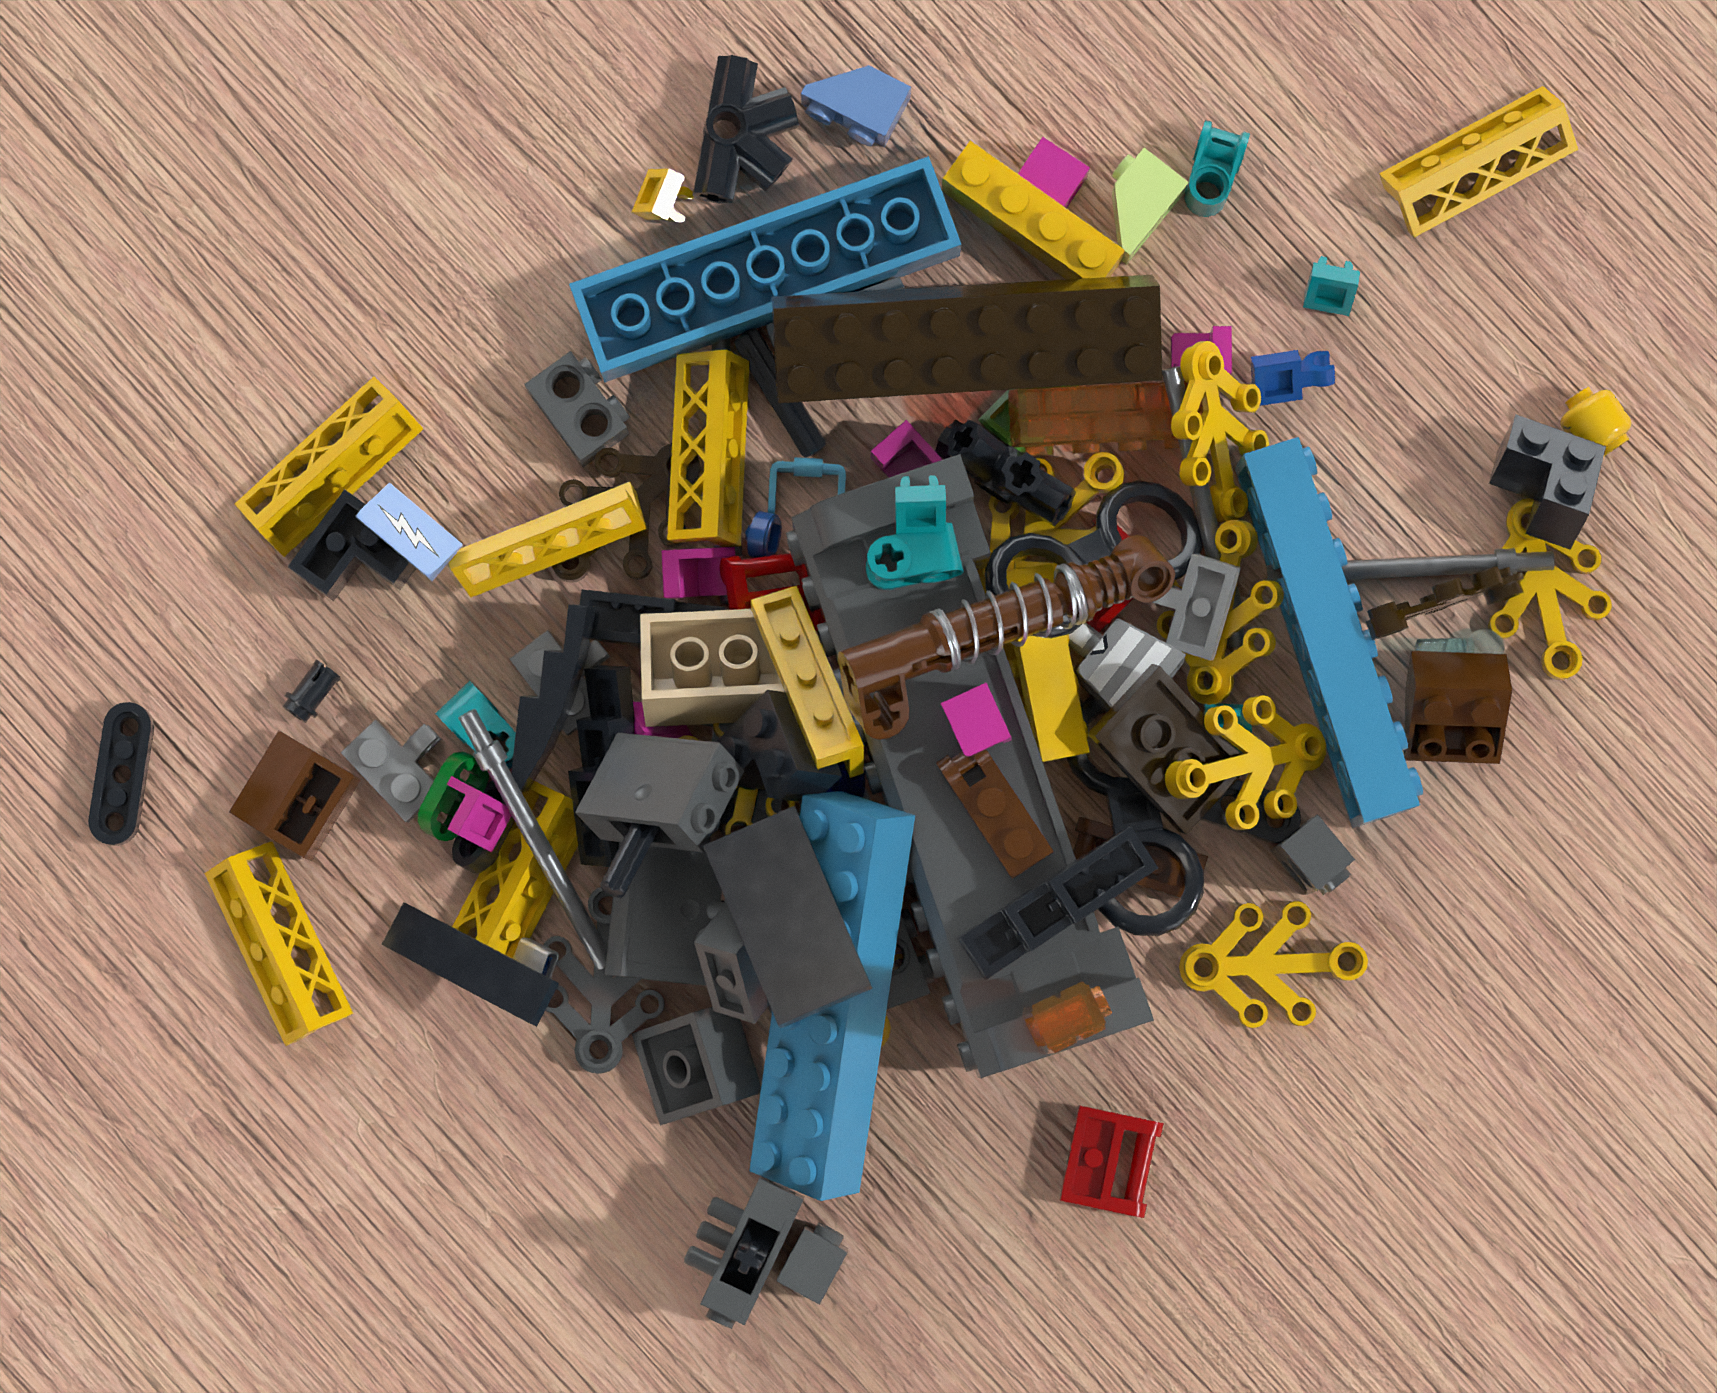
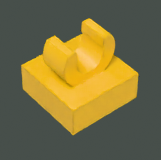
M648 169L631 212L646 220L684 222L685 216L677 213L673 208V204L677 196L684 200H693V191L688 187L681 186L685 176L671 169Z

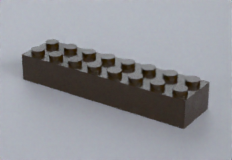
M1153 274L771 297L778 403L1162 380L1160 285Z

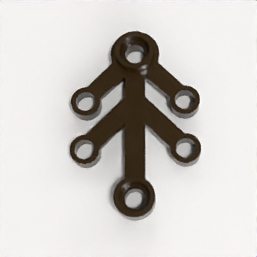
M672 443L662 447L655 456L624 455L614 448H604L595 456L596 470L605 478H614L620 473L652 475L639 488H634L647 529L634 533L629 538V552L623 559V568L632 579H643L652 570V561L648 555L650 505L665 490L666 519L659 526V538L665 546L670 548H677L684 543H673L664 537V530L668 526L671 473L668 471L667 465L672 456ZM606 455H613L618 459V465L612 471H605L600 466L602 458ZM697 455L686 467V479L692 485L700 473V461ZM571 479L561 485L559 497L562 504L567 507L574 504L565 499V493L570 487H579L583 491L582 498L579 501L615 487L585 486L581 481ZM601 547L578 555L579 564L574 569L568 570L563 568L561 562L553 565L552 568L555 574L561 580L569 583L582 580L590 570V557ZM641 556L646 560V568L642 572L634 573L629 569V561L633 557Z
M1498 566L1471 575L1470 578L1474 588L1463 589L1460 579L1456 578L1431 587L1433 594L1419 599L1421 604L1410 607L1408 601L1397 605L1394 601L1372 608L1367 611L1370 620L1366 621L1371 639L1376 640L1409 628L1407 624L1409 619L1422 614H1432L1484 595L1487 605L1524 593L1521 581L1525 580L1522 572L1512 574L1510 567L1498 569Z

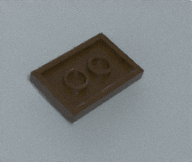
M1151 664L1087 734L1177 831L1187 835L1240 776L1209 784L1205 792L1197 798L1177 799L1169 793L1165 784V774L1168 767L1173 762L1195 759L1204 765L1241 754L1222 736L1210 734L1204 725L1205 714L1161 666ZM1190 773V782L1193 785V776Z

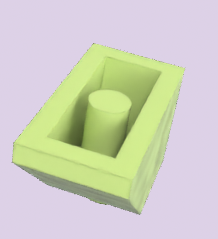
M1143 148L1136 158L1128 154L1112 174V177L1117 180L1112 191L1117 244L1125 250L1122 262L1126 265L1183 196L1189 183L1146 148Z

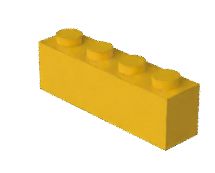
M971 140L942 178V192L1065 279L1110 277L1122 261L1125 252L1122 247Z
M1052 563L1006 571L1009 589L1011 582L1016 583L1018 587L1034 582L1035 573L1040 574L1042 578H1047L1051 583L1054 581ZM982 577L980 581L986 594L985 577ZM1069 634L1052 639L1028 636L1023 646L1017 647L1012 643L1003 645L1042 762L1090 753L1087 741L1088 728L1082 716L1078 696V679L1073 671L1068 646Z

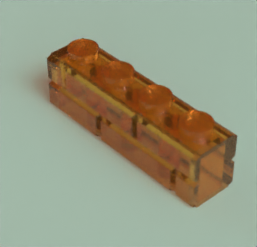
M1184 381L1185 389H1187L1188 383ZM1164 382L1009 390L1008 393L1011 446L1025 447V452L1032 456L1054 455L1053 445L1070 444L1072 446V454L1099 453L1100 443L1118 442V451L1147 450V440H1164L1165 449L1180 448L1178 439L1173 435L1171 429L1173 417ZM1202 400L1197 410L1201 416L1203 413Z
M1082 981L1024 1008L1022 1016L1038 1050L1044 1054H1052L1077 1043L1078 1040H1084L1105 1030L1106 1021L1104 1018L1111 1015L1112 1011L1099 985L1090 988L1089 985Z

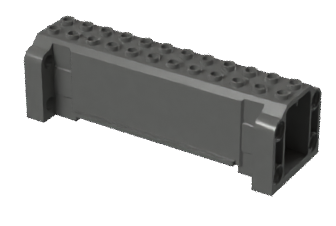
M960 454L827 498L812 505L810 509L791 517L793 531L786 533L788 547L795 567L805 565L808 577L801 579L802 588L810 611L813 612L820 609L824 623L817 625V632L826 657L835 655L838 666L839 651L920 622L923 614L939 608L944 613L961 608L962 599L966 600L969 605L986 599L977 570L986 568L991 552L973 503L974 493ZM935 475L939 485H945L946 522L953 524L964 572L955 578L941 582L920 583L893 590H882L875 587L866 575L867 553L870 546L877 539L896 534L895 487H900L903 476H909L910 486H928L929 476ZM882 555L880 564H884L888 572H893L896 569L897 562H892L889 555ZM1002 648L998 655H991L988 652L978 654L974 664H967L961 660L958 670L954 669V671L947 673L934 670L906 680L909 719L905 727L898 734L882 740L871 738L853 715V721L871 760L864 763V771L872 795L881 792L886 806L915 815L905 886L913 885L918 901L911 903L910 907L919 933L928 930L934 947L926 951L935 979L944 976L949 995L941 998L950 1025L959 1023L965 1038V1042L957 1044L966 1072L975 1070L977 1077L983 1078L1154 1021L1141 980L1135 976L1119 926L1100 933L1094 912L1078 923L1070 925L1033 951L1027 952L988 979L982 977L957 937L1076 860L1004 648ZM837 669L833 673L844 697L840 669ZM984 683H987L1012 738L1011 741L1004 744L1001 742L988 748L987 751L1054 851L1014 879L1011 878L936 764L937 761L946 755L952 758L962 751L941 703ZM876 692L870 693L872 698ZM976 765L964 773L962 777L968 786L971 787L985 778L986 775L980 766Z

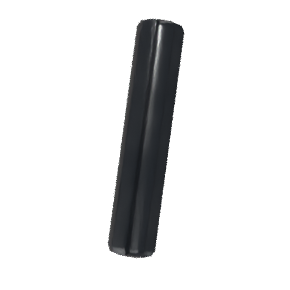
M757 329L744 332L734 341L735 347L742 358L750 361L749 370L801 455L805 458L815 455L826 446V440L802 402L778 403L774 355Z

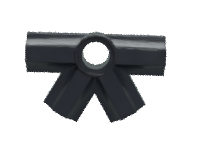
M735 55L717 57L693 189V196L701 198L703 201L718 204L733 203L739 170L766 192L775 184L793 161V158L769 139V137L799 127L792 97L786 87L752 98L758 63L745 57ZM720 120H727L736 126L738 134L731 139L721 138L715 133L713 125Z
M955 419L952 424L945 427L938 438L935 452L942 460L960 454L967 475L975 479L974 483L998 500L1006 504L1013 502L1054 527L1065 518L1072 507L1076 494L1072 487L1039 469L1040 461L1027 452H1020L1009 444L999 441L978 423L968 420L963 424Z

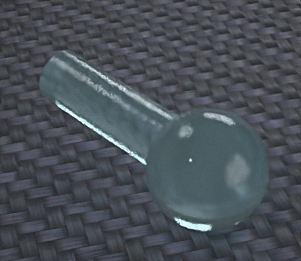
M1490 628L1478 629L1469 638L1417 639L1415 644V651L1504 654L1505 650L1503 638Z

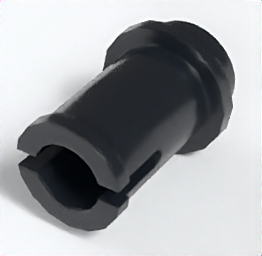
M318 660L314 661V665L293 693L287 692L284 695L287 701L284 703L283 708L304 723L310 717H317L318 713L315 710L335 683L341 679L337 673L327 666L324 667V664Z

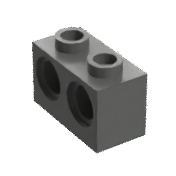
M570 351L524 385L529 395L584 468L595 460V456L600 450L613 447L629 435L624 422L630 416L614 395L607 400L596 386L597 383L602 381V378L590 361L585 357L578 362ZM572 377L580 383L577 394L568 399L556 396L554 394L556 383L562 378ZM592 415H601L608 420L607 429L597 437L587 436L582 432L583 422Z
M1318 814L1305 821L1291 837L1270 850L1307 895L1318 890L1322 895L1333 891L1351 876L1346 867L1355 860Z
M818 1222L815 1229L805 1225L776 1281L820 1305L848 1253V1248L841 1244L844 1235Z

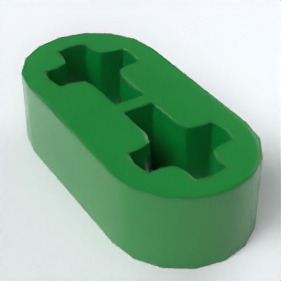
M455 752L445 760L418 812L420 829L441 841H450L459 836L448 830V827L460 807L465 794L447 785L451 776L482 793L489 780L488 771H482L474 756L467 752ZM463 769L470 773L466 781L460 778ZM441 812L447 815L444 823L437 820Z

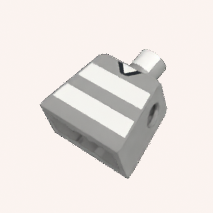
M1116 619L1104 635L1100 634L1086 622L1069 634L1068 645L1085 658L1075 673L1078 683L1106 713L1151 664L1161 666L1173 678L1183 665L1186 656L1179 649L1121 619Z

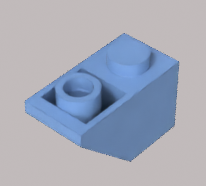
M868 65L805 85L801 92V105L807 107L805 111L807 115L820 123L830 125L834 121L848 128L847 134L857 142L870 147L875 142L885 147L911 98V86Z

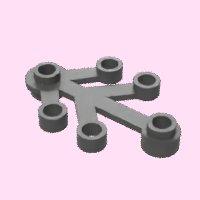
M599 887L589 897L588 910L590 915L597 921V930L608 948L611 914H603L600 911L599 904L604 897L613 896L604 892ZM553 936L546 940L544 946L549 948L552 943L557 941L565 945L566 954L562 959L557 960L556 965L592 1004L591 1025L569 1004V994L560 985H558L557 990L563 995L562 1004L557 1008L547 1006L545 1011L554 1013L577 1039L575 1056L582 1068L596 1074L609 1072L618 1065L622 1058V1041L647 1019H653L662 1014L665 1007L664 998L659 992L654 990L641 992L636 998V1006L610 1026L611 1006L641 979L618 976L613 978V976L605 975V968L597 970L595 965L593 977L572 954L570 942L563 937ZM647 995H654L659 1001L657 1011L651 1014L645 1013L641 1008V1001ZM597 1040L604 1041L608 1046V1053L602 1059H596L590 1053L592 1043Z

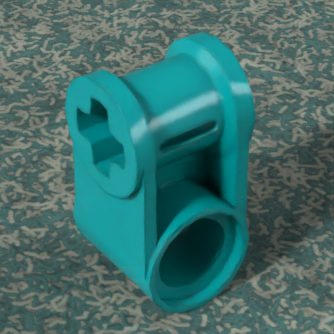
M1204 121L1193 156L1194 164L1184 198L1187 207L1192 213L1199 217H1211L1223 209L1230 194L1235 175L1239 172L1250 133L1243 131L1241 135L1213 127L1211 121ZM1203 182L1212 183L1218 188L1220 196L1214 199H1205L1199 195L1196 186Z
M946 522V532L901 533L877 539L869 548L865 564L868 580L875 587L882 590H893L920 583L941 582L955 578L964 572L953 524ZM882 555H889L892 562H897L895 571L888 572L887 567L884 564H880Z
M469 681L435 714L464 744L467 743L476 751L458 719L464 713L476 709L492 740L495 737L503 741L507 739L505 744L509 751L506 753L508 758L504 762L508 769H511L516 731L497 713L499 710Z

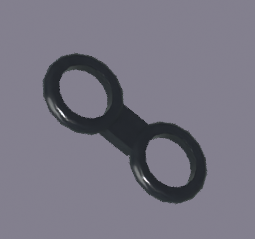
M1140 480L1123 483L1103 497L1095 516L1096 531L1068 545L1051 536L1033 533L1010 537L993 550L985 568L986 591L992 592L995 596L1010 590L1007 585L1006 570L1009 563L1017 557L1026 555L1041 556L1057 565L1074 562L1078 565L1088 564L1092 560L1099 561V558L1104 556L1110 557L1113 549L1122 541L1117 530V514L1119 509L1126 504L1134 502L1153 504L1164 510L1175 521L1181 533L1182 547L1179 554L1174 559L1168 560V562L1175 571V580H1178L1186 574L1191 555L1200 554L1203 548L1197 517L1193 509L1178 493L1159 483ZM1064 615L1063 624H1070L1071 621ZM1074 624L1071 629H1065L1060 625L1052 627L1050 634L1046 638L1052 639L1071 634L1081 625Z
M1091 696L1080 705L1087 727L1099 714L1105 713ZM1086 754L1067 757L1072 773L1088 789L1106 796L1113 836L1131 826L1144 846H1155L1169 852L1179 862L1184 874V892L1180 901L1169 911L1155 916L1138 915L1125 909L1115 898L1098 908V910L1114 927L1119 926V929L1135 936H1160L1179 929L1195 914L1204 894V870L1196 851L1181 835L1163 828L1160 811L1129 778L1112 777L1100 772L1088 760Z

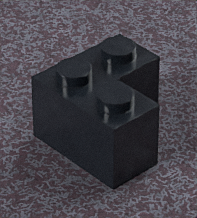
M1515 414L1497 451L1489 484L1534 500L1525 534L1571 550L1590 514L1606 446Z
M345 489L293 558L288 568L332 601L337 598L361 564H364L394 587L401 590L416 568L356 518V514L366 504Z
M766 690L716 741L728 751L744 770L737 787L766 790L769 798L802 802L803 795L825 793L842 777L838 763L820 769L816 768L785 692Z

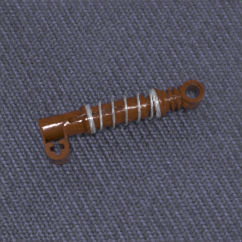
M1134 535L1122 540L1113 549L1110 557L1104 556L1099 558V561L1092 560L1088 564L1078 565L1074 562L1057 565L1054 571L1053 583L1047 578H1042L1040 574L1035 573L1034 582L1018 587L1016 583L1011 582L1009 591L995 596L992 592L986 591V599L970 605L966 600L962 599L961 608L944 613L939 608L923 614L920 622L839 651L838 662L844 700L867 735L879 740L890 738L898 734L905 727L909 719L906 680L934 670H938L941 673L954 671V669L958 670L961 660L967 664H974L978 654L988 652L991 655H998L1003 645L1012 643L1017 647L1023 646L1027 637L1033 634L1046 638L1050 634L1052 627L1058 625L1065 629H1071L1074 624H1085V622L1092 620L1095 612L1101 610L1102 607L1108 608L1113 603L1119 604L1123 602L1124 599L1130 600L1135 598L1145 603L1156 601L1171 589L1175 580V571L1173 566L1146 536ZM1064 615L1071 621L1070 624H1063ZM876 692L872 698L870 693Z

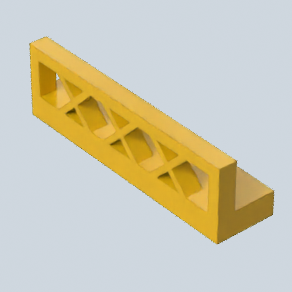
M1541 86L1379 173L1384 189L1398 201L1408 232L1415 238L1579 149L1565 104L1544 86ZM1557 126L1561 141L1545 150L1536 148L1543 133ZM1511 150L1520 152L1512 168L1504 172L1495 170L1503 154ZM1470 172L1479 174L1471 190L1463 194L1454 192L1462 176ZM1429 194L1438 196L1432 210L1417 218L1412 203Z
M727 349L677 354L667 535V540L673 543L710 541L722 547L741 546L750 361ZM709 365L708 381L696 392L691 387V367ZM701 408L707 415L706 427L694 439L688 432L689 420ZM698 454L704 461V473L692 486L686 479V467ZM696 501L702 508L701 528L683 530L684 513Z
M374 376L234 505L264 538L285 557L319 525L344 489L354 494L423 430V427ZM378 395L383 399L370 412L363 413L364 408ZM338 432H343L342 437L335 444L328 446L329 440ZM303 464H308L307 469L301 475L293 478L294 472ZM268 496H273L272 501L258 514L253 511Z
M627 482L465 546L449 561L450 570L471 598L647 529L637 493L632 484Z
M797 586L752 599L751 611L816 768L820 769L843 761L850 778L863 774L864 744Z
M534 781L529 791L522 794L531 811L539 795L548 798L536 820L565 871L578 846L573 800ZM514 822L495 863L477 877L452 925L453 928L465 934H468L470 929L477 926L476 940L511 958L514 957L520 939L531 937L554 892L516 822ZM521 841L522 850L516 860L509 863L508 855L513 845ZM499 883L500 892L495 902L487 906L486 897L490 889Z
M273 841L230 856L204 873L285 1046L354 1014ZM260 857L263 858L270 873L268 885L254 878L247 862ZM273 901L286 907L291 918L288 928L275 922L270 912ZM294 945L306 950L311 960L308 972L295 965L291 957ZM314 988L327 994L334 1012L322 1017L319 1016L311 999Z

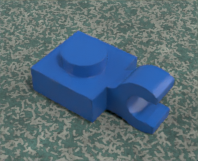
M1298 350L1251 357L1252 384H1255L1260 390V406L1303 400L1302 388L1311 386L1325 387L1335 384V367L1330 365L1329 351L1312 352L1302 361Z

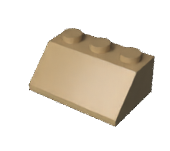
M751 609L640 614L641 690L646 727L735 723L766 690L785 692Z

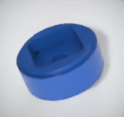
M759 511L754 516L752 523L748 525L745 531V539L747 541L748 554L751 558L776 554L782 533L781 520L777 514Z

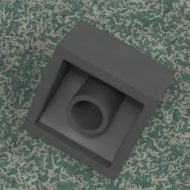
M709 1007L632 1033L660 1126L758 1095L761 1092L757 1070L742 1022L738 1018L715 1012L713 1007Z

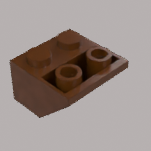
M1411 651L1405 687L1404 732L1408 742V749L1404 750L1405 761L1500 764L1513 691L1507 654Z
M278 730L229 813L302 858L312 861L362 779Z

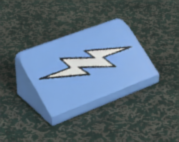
M391 483L387 484L356 514V518L431 581L437 577L463 546L460 541Z

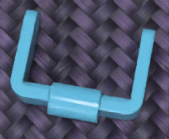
M795 457L794 462L777 461L773 463L770 468L768 513L775 514L777 472L794 473V476L821 478L822 475H839V495L845 493L846 471L844 467L839 464H824L821 458Z

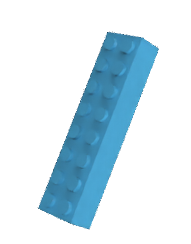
M928 156L570 283L569 286L605 383L675 358L677 354L689 353L718 341L743 334L751 329H757L773 323L771 297L858 292L896 277H903L959 257L962 244Z
M1299 437L1245 453L1234 469L1240 488L1246 493L1248 498L1247 509L1258 535V542L1266 567L1271 565L1273 570L1280 569L1282 578L1275 581L1282 586L1284 591V599L1279 607L1319 729L1326 741V750L1352 829L1407 812L1420 805L1417 796L1423 795L1422 783L1416 768L1408 769L1402 750L1408 749L1407 738L1400 721L1394 723L1392 721L1387 704L1393 703L1391 689L1385 675L1377 676L1372 658L1378 656L1375 641L1371 639L1369 630H1362L1357 612L1362 611L1363 607L1357 587L1354 583L1347 585L1342 567L1348 564L1347 557L1340 538L1332 539L1327 521L1332 520V511L1327 496L1324 492L1317 494L1312 476L1317 474V466L1310 447L1302 448Z
M843 791L803 795L800 819L873 989L781 1029L772 1012L749 1169L752 1173L819 1201L860 1193L915 815Z

